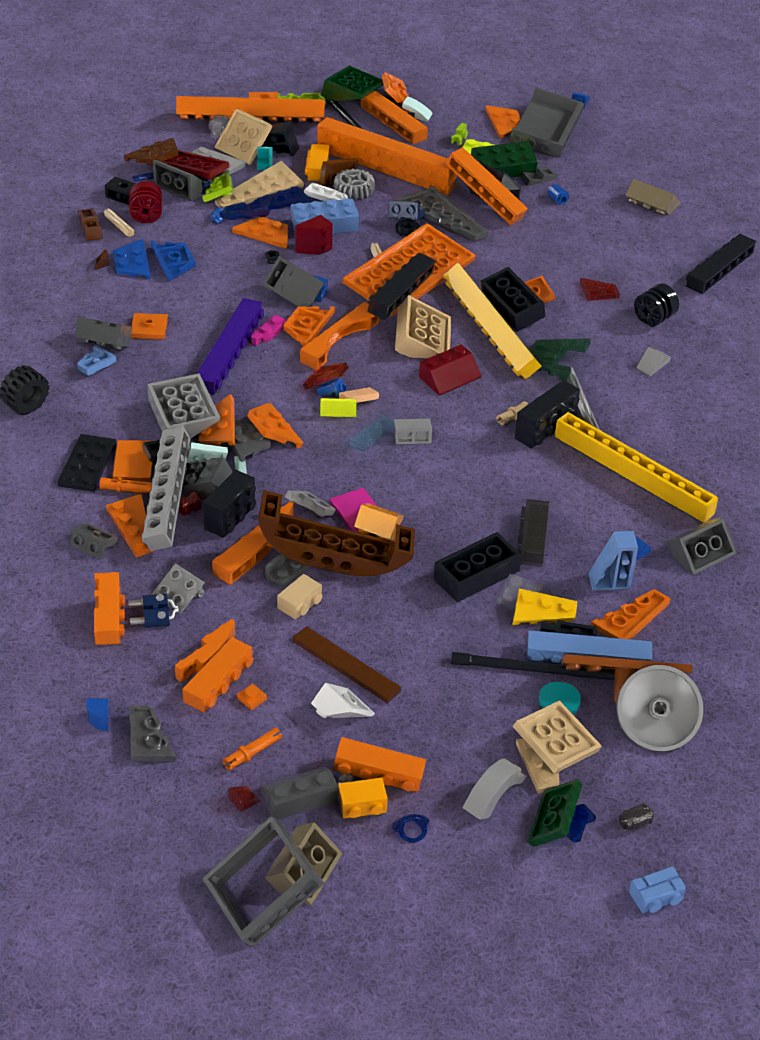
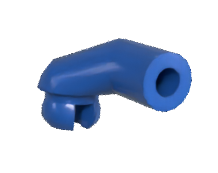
M218 207L210 214V219L216 224L223 221V218L220 217L224 213L223 208Z

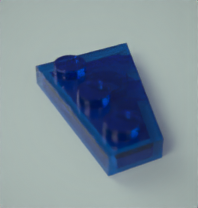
M298 186L257 198V203L264 210L283 209L284 207L291 206V204L313 202Z
M269 196L268 200L260 201V199H255L254 202L247 205L242 202L225 206L222 212L223 219L234 220L241 217L247 219L252 216L265 217L270 214L274 198Z

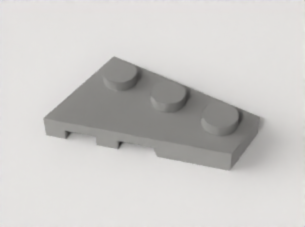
M204 147L192 151L194 154L228 161L230 168L224 170L223 174L229 172L231 175L246 165L245 161Z

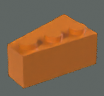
M119 572L94 573L96 590H94V597L96 598L94 608L95 645L120 644L121 637L125 636L124 624H121V622L125 621V609H121L125 607V595H121Z

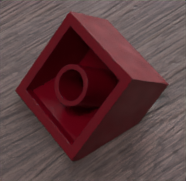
M319 215L295 225V252L320 255L332 250L333 223Z

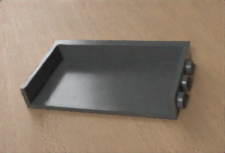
M535 87L532 100L517 127L512 129L509 141L512 143L529 141L533 150L560 157L582 114L584 103Z

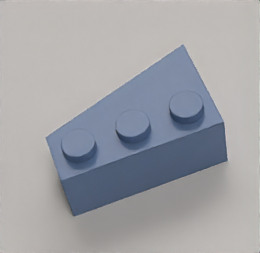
M634 531L613 532L588 573L592 590L631 589L638 551Z

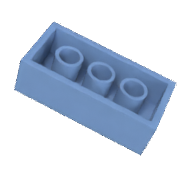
M345 198L343 200L291 204V221L294 230L295 225L322 215L333 223V234L359 231V214L353 199Z

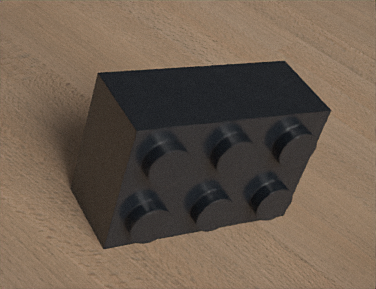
M235 469L203 502L204 530L224 538L234 530L238 522L244 520L245 515L256 506L255 477Z

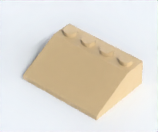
M408 295L398 308L395 351L410 358L428 359L450 349L451 316Z

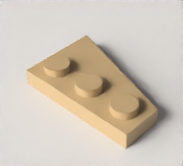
M523 738L516 739L517 748L537 793L540 794L544 790L558 786L559 772L555 774Z

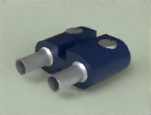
M167 593L142 595V600L128 601L129 608L143 607L144 617L130 618V625L144 624L145 628L170 626L169 620L174 618L175 612L179 611L178 606H175L172 600L167 599ZM168 602L175 608L171 616H169Z

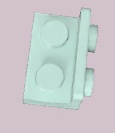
M191 443L186 463L192 464L197 461L202 462L221 457L226 459L228 454L227 447Z

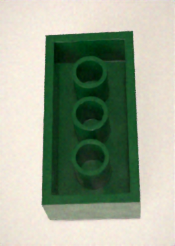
M529 141L471 149V155L479 163L506 172L511 178L520 177L523 172L536 173L538 161Z

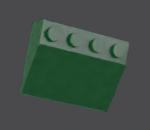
M349 65L325 79L321 96L325 97L328 101L363 99L384 84L382 79Z

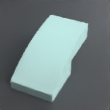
M407 96L402 104L403 109L415 113L414 118L428 122L432 116V112L426 106Z

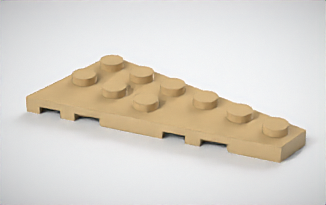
M280 161L235 187L230 195L218 197L215 199V204L226 211L304 187V182L288 166Z

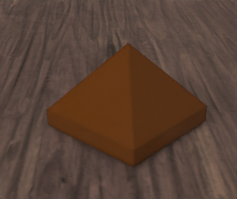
M103 250L95 259L94 269L110 265L107 250Z

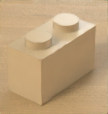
M305 574L301 575L277 595V608L295 620L301 615L304 616L310 607L321 601L322 585Z

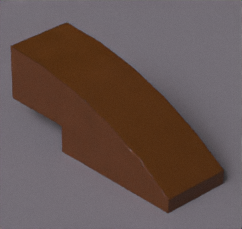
M94 209L77 210L86 240L102 239L101 225L98 222V215Z

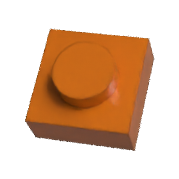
M252 683L237 694V699L250 710H253L267 700V695Z

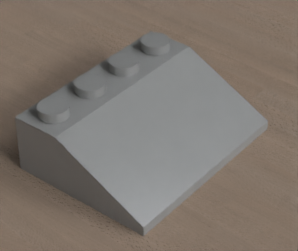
M200 374L147 384L148 400L162 431L183 425L190 438L220 421L218 411Z

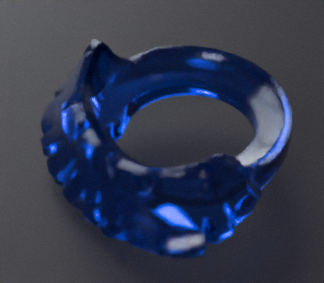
M410 814L393 822L392 828L395 832L399 833L403 840L415 843L421 841L426 836L427 824H429L430 820L425 815ZM415 821L422 829L421 835L417 838L406 836L404 833L406 822Z

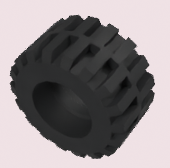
M26 365L18 366L15 370L12 369L4 377V381L1 382L0 398L7 406L20 415H28L40 408L43 402L45 403L46 397L49 394L48 390L50 389L48 380L31 366Z

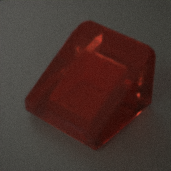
M248 786L231 787L228 789V798L240 812L259 803L258 798Z

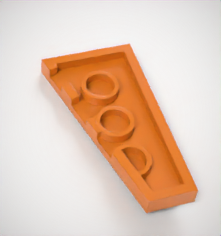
M138 494L107 504V512L135 557L154 552L150 551L148 546L142 541V533L145 527L144 520L146 519L142 495Z

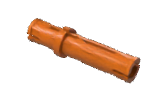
M101 477L100 489L115 490L119 493L121 491L150 494L152 482L123 480L120 477L118 479Z
M274 727L246 746L238 747L236 752L223 758L224 765L232 761L225 768L231 771L241 763L250 761L252 756L281 740V733L273 737L280 730Z

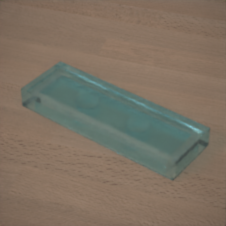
M383 414L351 438L349 445L364 452L395 428L394 420Z

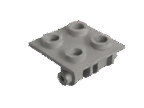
M175 563L151 595L167 593V599L172 600L174 605L178 606L179 611L177 613L180 614L194 597H202L204 595L202 586L205 582ZM168 602V606L174 610L175 608H173L171 606V603Z

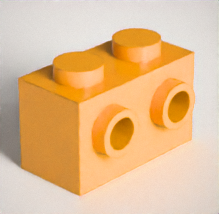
M383 778L338 784V800L343 819L387 813L388 798Z

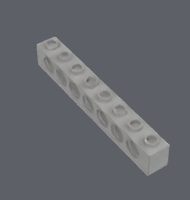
M183 425L163 430L160 438L155 474L152 478V490L150 491L149 505H147V516L144 520L145 527L142 533V541L148 546L150 551L172 547L191 439Z

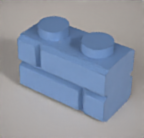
M669 867L632 880L629 893L641 913L648 911L654 913L660 910L662 906L668 904L673 906L680 903L686 888L674 867Z

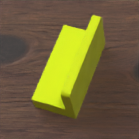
M322 398L320 416L356 417L357 400Z

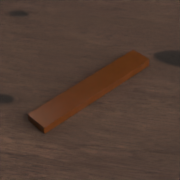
M306 626L293 637L294 643L387 704L401 692L399 685Z

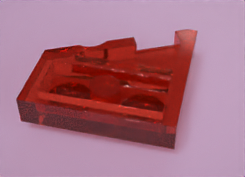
M580 278V285L587 301L619 299L620 293L615 284Z
M346 362L319 367L302 385L305 390H308L339 377L342 378L349 367Z

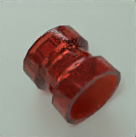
M195 492L189 493L187 497H180L178 511L182 516L189 514L192 510L197 511L201 509V501Z

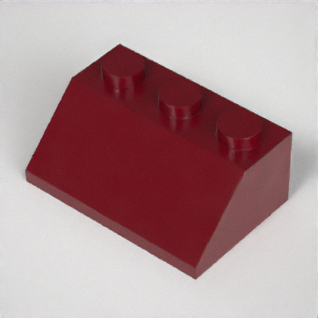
M462 344L420 361L419 378L439 396L481 378L473 354Z

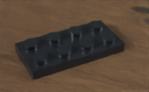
M80 434L57 481L58 486L94 492L117 444L116 439Z

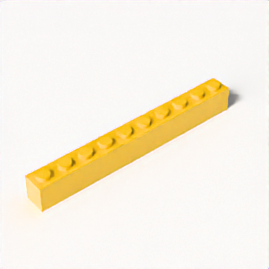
M459 263L443 275L447 280L445 284L450 290L454 289L452 293L457 299L461 298L459 302L465 309L469 308L466 311L472 318L476 317L474 319L479 327L483 326L481 329L487 337L491 336L489 338L490 342L495 347L498 345L497 351L502 356H506L504 360L510 367L514 366L512 370L518 377L522 375L524 379H528L542 367Z
M569 412L557 420L555 437L703 523L715 514L719 497Z

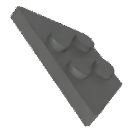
M235 420V445L231 446L241 462L245 461V456L249 454L255 456L259 452L270 448V440L263 437L252 422Z

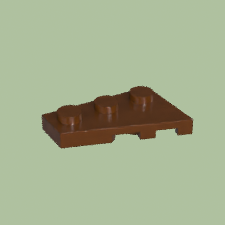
M350 158L323 161L318 185L325 187L333 186L337 173H341L342 170L346 171V169L352 170V168L356 170L358 160Z

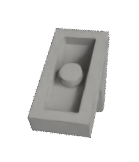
M648 347L636 369L648 376H652L669 363L671 357L659 350Z

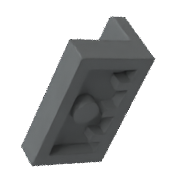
M89 523L73 527L70 545L98 559H102L105 549L116 545L118 537Z
M280 553L266 564V579L285 589L309 568V565L296 562Z

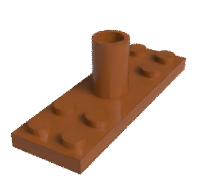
M568 654L561 657V666H566V670L577 671L580 667L587 668L588 672H599L602 669L615 670L614 703H617L618 694L625 681L642 668L653 665H666L676 668L686 675L691 674L693 669L692 664Z

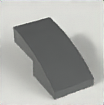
M537 167L536 173L523 172L521 176L527 185L548 182L557 177L551 168Z

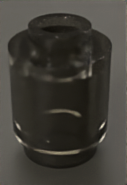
M641 803L624 810L619 815V823L624 831L630 830L633 832L652 824L654 813L649 806Z

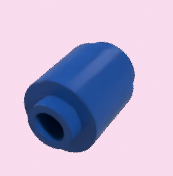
M560 185L549 187V197L555 203L560 205L568 201L569 194Z

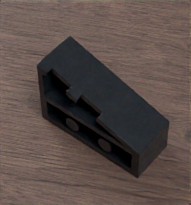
M291 122L271 124L273 127L261 147H273V151H276L278 154L287 153L290 156H294L299 149V145Z

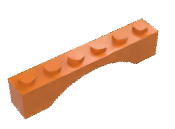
M363 302L318 337L300 349V362L314 370L319 369L327 363L328 352L333 344L351 333L370 330L380 322V318L367 312L369 304Z

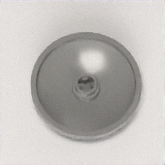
M653 665L638 670L625 681L617 698V717L624 733L638 746L651 751H670L686 744L698 731L703 718V701L698 687L685 673L670 666Z

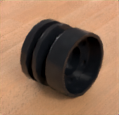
M659 283L637 296L634 301L635 313L638 319L651 327L657 326L679 310L678 296L670 286Z

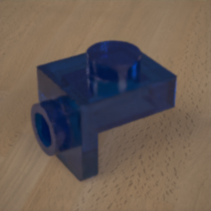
M585 804L576 805L567 837L575 843L581 841L585 825L596 820V815Z

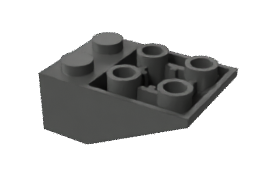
M279 256L262 285L297 306L311 307L324 282Z
M212 458L207 461L187 464L181 495L206 500L233 472L225 458Z

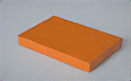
M117 441L113 479L120 477L123 480L151 482L153 462L148 460L142 449L143 443L150 441Z

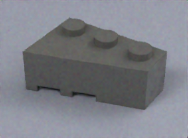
M78 317L75 337L80 338V342L90 343L92 340L97 341L96 345L107 346V344H112V348L123 350V346L129 347L132 327Z

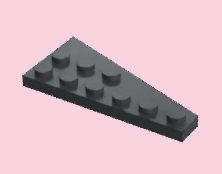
M434 186L395 199V201L418 202L419 209L425 210L423 218L473 241L488 236V231Z

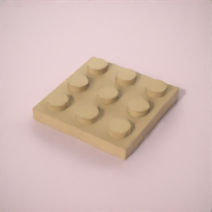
M236 108L214 148L251 165L257 155V148L262 146L273 126Z
M560 700L517 720L513 725V728L555 774L599 752L602 747Z

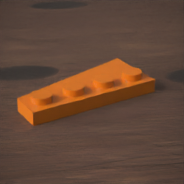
M653 589L635 598L634 602L620 606L619 610L615 612L610 611L603 618L591 621V626H596L597 631L608 638L631 640L670 604L671 598Z

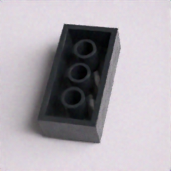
M509 267L480 281L484 295L516 331L546 317L544 302Z
M562 380L518 411L514 439L532 449L534 446L540 445L548 436L551 437L556 431V424L559 418L567 412L577 417L580 389Z
M496 532L436 561L433 579L456 602H459L519 572L522 554Z

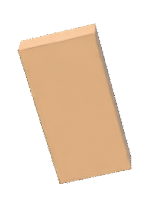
M368 387L339 392V398L356 399L358 403L378 399L379 392Z

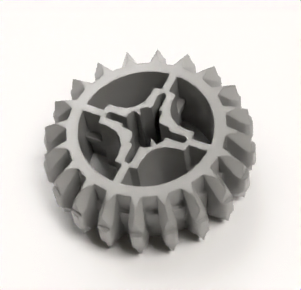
M353 168L352 170H342L341 173H337L334 179V190L347 194L349 199L354 198L357 200V198H360L362 200L363 197L368 198L375 189L373 175L364 170H354Z

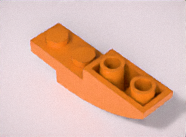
M231 619L220 625L219 628L210 634L205 635L201 639L202 647L196 649L191 655L180 660L175 665V677L178 681L183 682L196 672H199L231 637H235V620Z

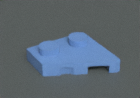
M94 345L93 352L91 354L87 353L77 363V367L82 373L88 376L93 375L97 371L117 362L116 356L98 345Z

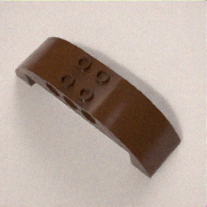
M263 490L258 518L261 531L270 545L284 556L296 562L351 576H377L402 567L414 556L415 529L396 524L391 539L388 541L280 513L283 495Z

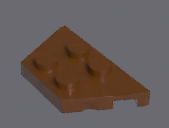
M170 138L162 142H155L150 146H143L139 150L125 154L124 160L128 162L136 159V163L153 165L154 159L162 162L178 156V149L174 138Z

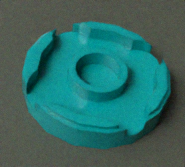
M548 683L543 686L539 693L538 703L542 708L559 700L572 714H575L580 708L581 696L578 690L568 683Z

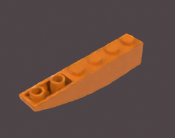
M290 501L282 506L280 513L294 516V502ZM259 525L247 535H244L233 546H230L220 556L215 557L212 561L213 575L231 585L257 565L272 550L273 546L264 537Z

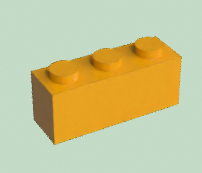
M311 144V150H308L305 166V175H308V181H319L323 161H329V145Z

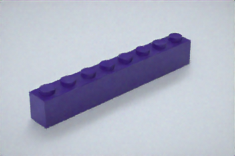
M246 298L241 300L198 370L197 374H200L209 394L215 395L217 390L221 389L222 381L227 379L229 370L233 369L235 360L239 359L242 348L245 349L247 339H251L253 329H257L259 319H263L264 309H262V302Z

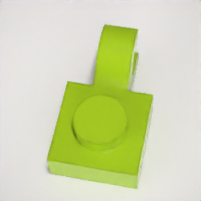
M461 123L458 126L456 134L451 137V144L458 142L459 146L462 145V140L468 136L467 124Z

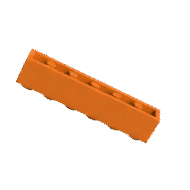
M376 90L361 99L360 107L413 145L427 140L428 127Z
M463 147L450 154L446 165L510 226L523 218L528 208Z

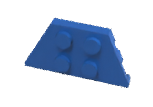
M143 239L113 250L116 274L133 277L140 275L145 276V279H151Z
M154 240L151 241V248L168 281L195 267V260L186 243L165 242V245L156 244Z

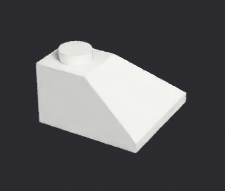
M329 683L323 685L311 702L317 708L316 712L323 718L371 717L375 714L348 688Z

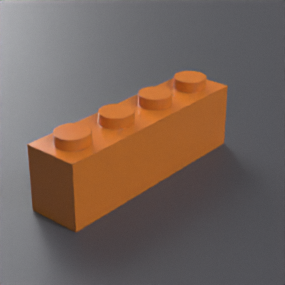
M231 637L182 689L183 702L203 713L209 707L212 708L217 698L227 692L229 685L240 678L241 672L252 665L254 660L252 647Z
M341 737L333 771L340 772L341 774L351 773L353 776L364 780L383 778L384 785L418 792L426 759Z

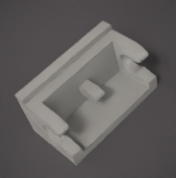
M394 419L395 444L432 443L430 419Z

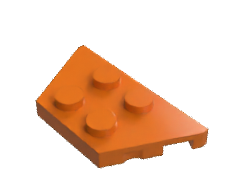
M385 72L381 76L385 91L397 103L403 104L407 96H409L406 92L407 88L404 85V81Z
M486 105L485 110L499 138H504V135L508 133L511 135L512 129L517 127L521 119L518 111Z
M259 216L232 228V233L285 249L288 248V224L281 223L280 221Z
M298 306L284 323L283 330L302 346H305L316 338L334 315L335 307L330 306V310H320L319 306Z
M230 394L215 405L220 421L199 433L200 444L221 446L223 442H228L230 446L235 445L234 398Z
M266 403L249 410L247 417L263 437L283 444L286 441H290L295 444L296 448L302 447L303 441L271 403Z

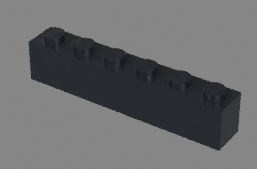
M742 234L732 238L730 242L724 244L721 249L715 251L711 257L687 274L686 287L704 294L754 253L756 240Z
M420 252L411 257L409 262L404 264L399 272H395L390 280L388 279L383 287H379L377 292L369 297L367 312L386 320L403 303L408 295L410 296L433 274L436 260Z

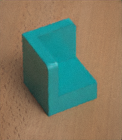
M258 147L257 170H266L273 166V147Z

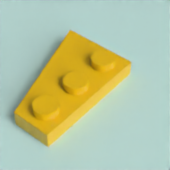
M519 588L512 625H519L522 622L537 624L542 621L557 623V620L565 622L574 621L578 601Z

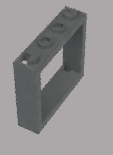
M272 816L265 822H262L260 827L251 835L245 837L237 848L230 851L226 858L217 866L211 868L212 870L202 878L241 940L252 947L261 942L325 884L284 824ZM279 834L305 874L248 925L222 885Z

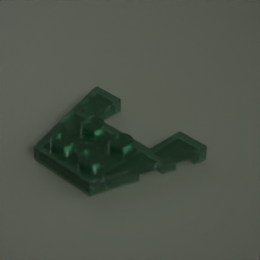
M588 338L536 340L529 351L542 366L538 369L539 371L543 369L548 371V375H557L560 380L566 381L571 373V367L558 365L568 350L585 353L591 343Z

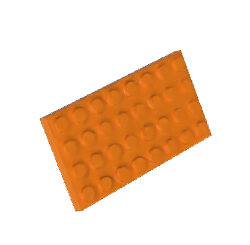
M426 223L343 277L342 283L368 300L371 295L377 292L379 287H383L386 281L393 277L395 272H399L402 266L409 262L411 257L420 252L436 260L433 274L410 295L415 299H419L444 282L446 279L443 275L453 266L459 263L464 268L475 260L476 255ZM398 308L390 315L391 317L398 313Z

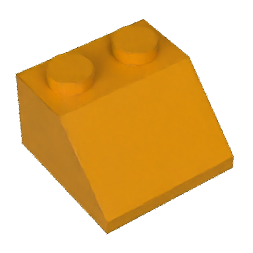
M366 503L361 505L354 527L359 528L358 532L366 535L373 533L377 535V538L388 540L391 539L396 524H401L404 515Z

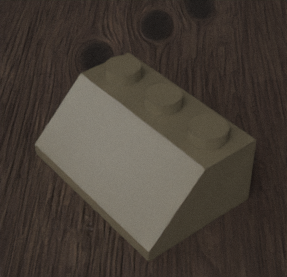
M636 179L632 180L625 195L630 203L635 205L638 203L642 204V207L651 210V208L655 209L656 213L665 215V213L670 215L681 204L675 194Z
M315 822L297 826L291 836L325 883L343 853ZM286 844L265 876V879L282 894L305 874ZM323 885L304 903L312 905Z

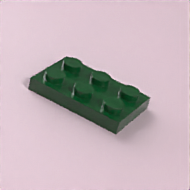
M578 779L543 791L527 841L531 846L535 847L567 836L583 785Z

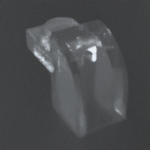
M214 115L213 121L209 122L211 139L219 140L230 120L229 117Z

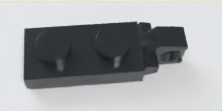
M557 620V623L551 624L541 622L540 625L541 632L585 636L597 635L596 626Z

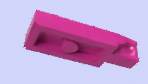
M274 315L254 331L251 336V344L257 346L262 341L269 342L283 330V325L287 320Z

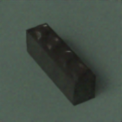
M526 499V507L522 506L521 518L524 519H520L519 530L523 532H519L518 544H521V546L517 545V551L522 554L521 565L543 566L549 501Z

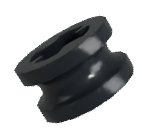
M275 250L267 251L265 253V261L269 264H275L280 256L279 252Z

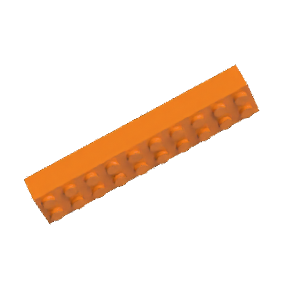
M176 96V115L181 119L194 117L196 120H204V117H209L210 120H219V118L230 120L237 108L258 119H268L277 122L278 119H283V122H292V119H298V122L312 120L316 123L324 120L325 100Z
M328 117L317 124V144L329 145L330 155L341 159L355 158L358 160V165L424 188L434 186L444 195H448L456 187L457 175L446 165L448 160L446 157Z

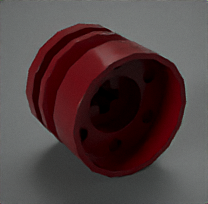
M141 181L131 187L129 192V213L135 221L139 223H153L160 218L162 214V191L155 183Z

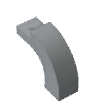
M505 758L498 760L488 768L475 784L463 809L480 820L489 818L504 792L513 785L523 783L527 775L521 772L522 769L512 764Z

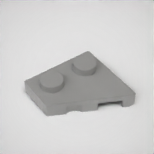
M288 490L285 498L314 511L320 517L333 516L336 510L308 491Z

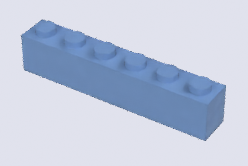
M541 631L528 632L526 661L561 664V657L565 654L642 661L653 660L652 641Z

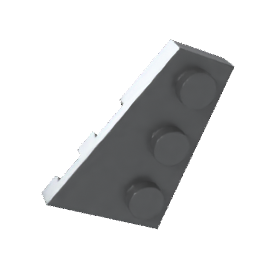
M130 705L131 761H176V755L174 751H171L167 736H164L160 728L161 724L152 706Z

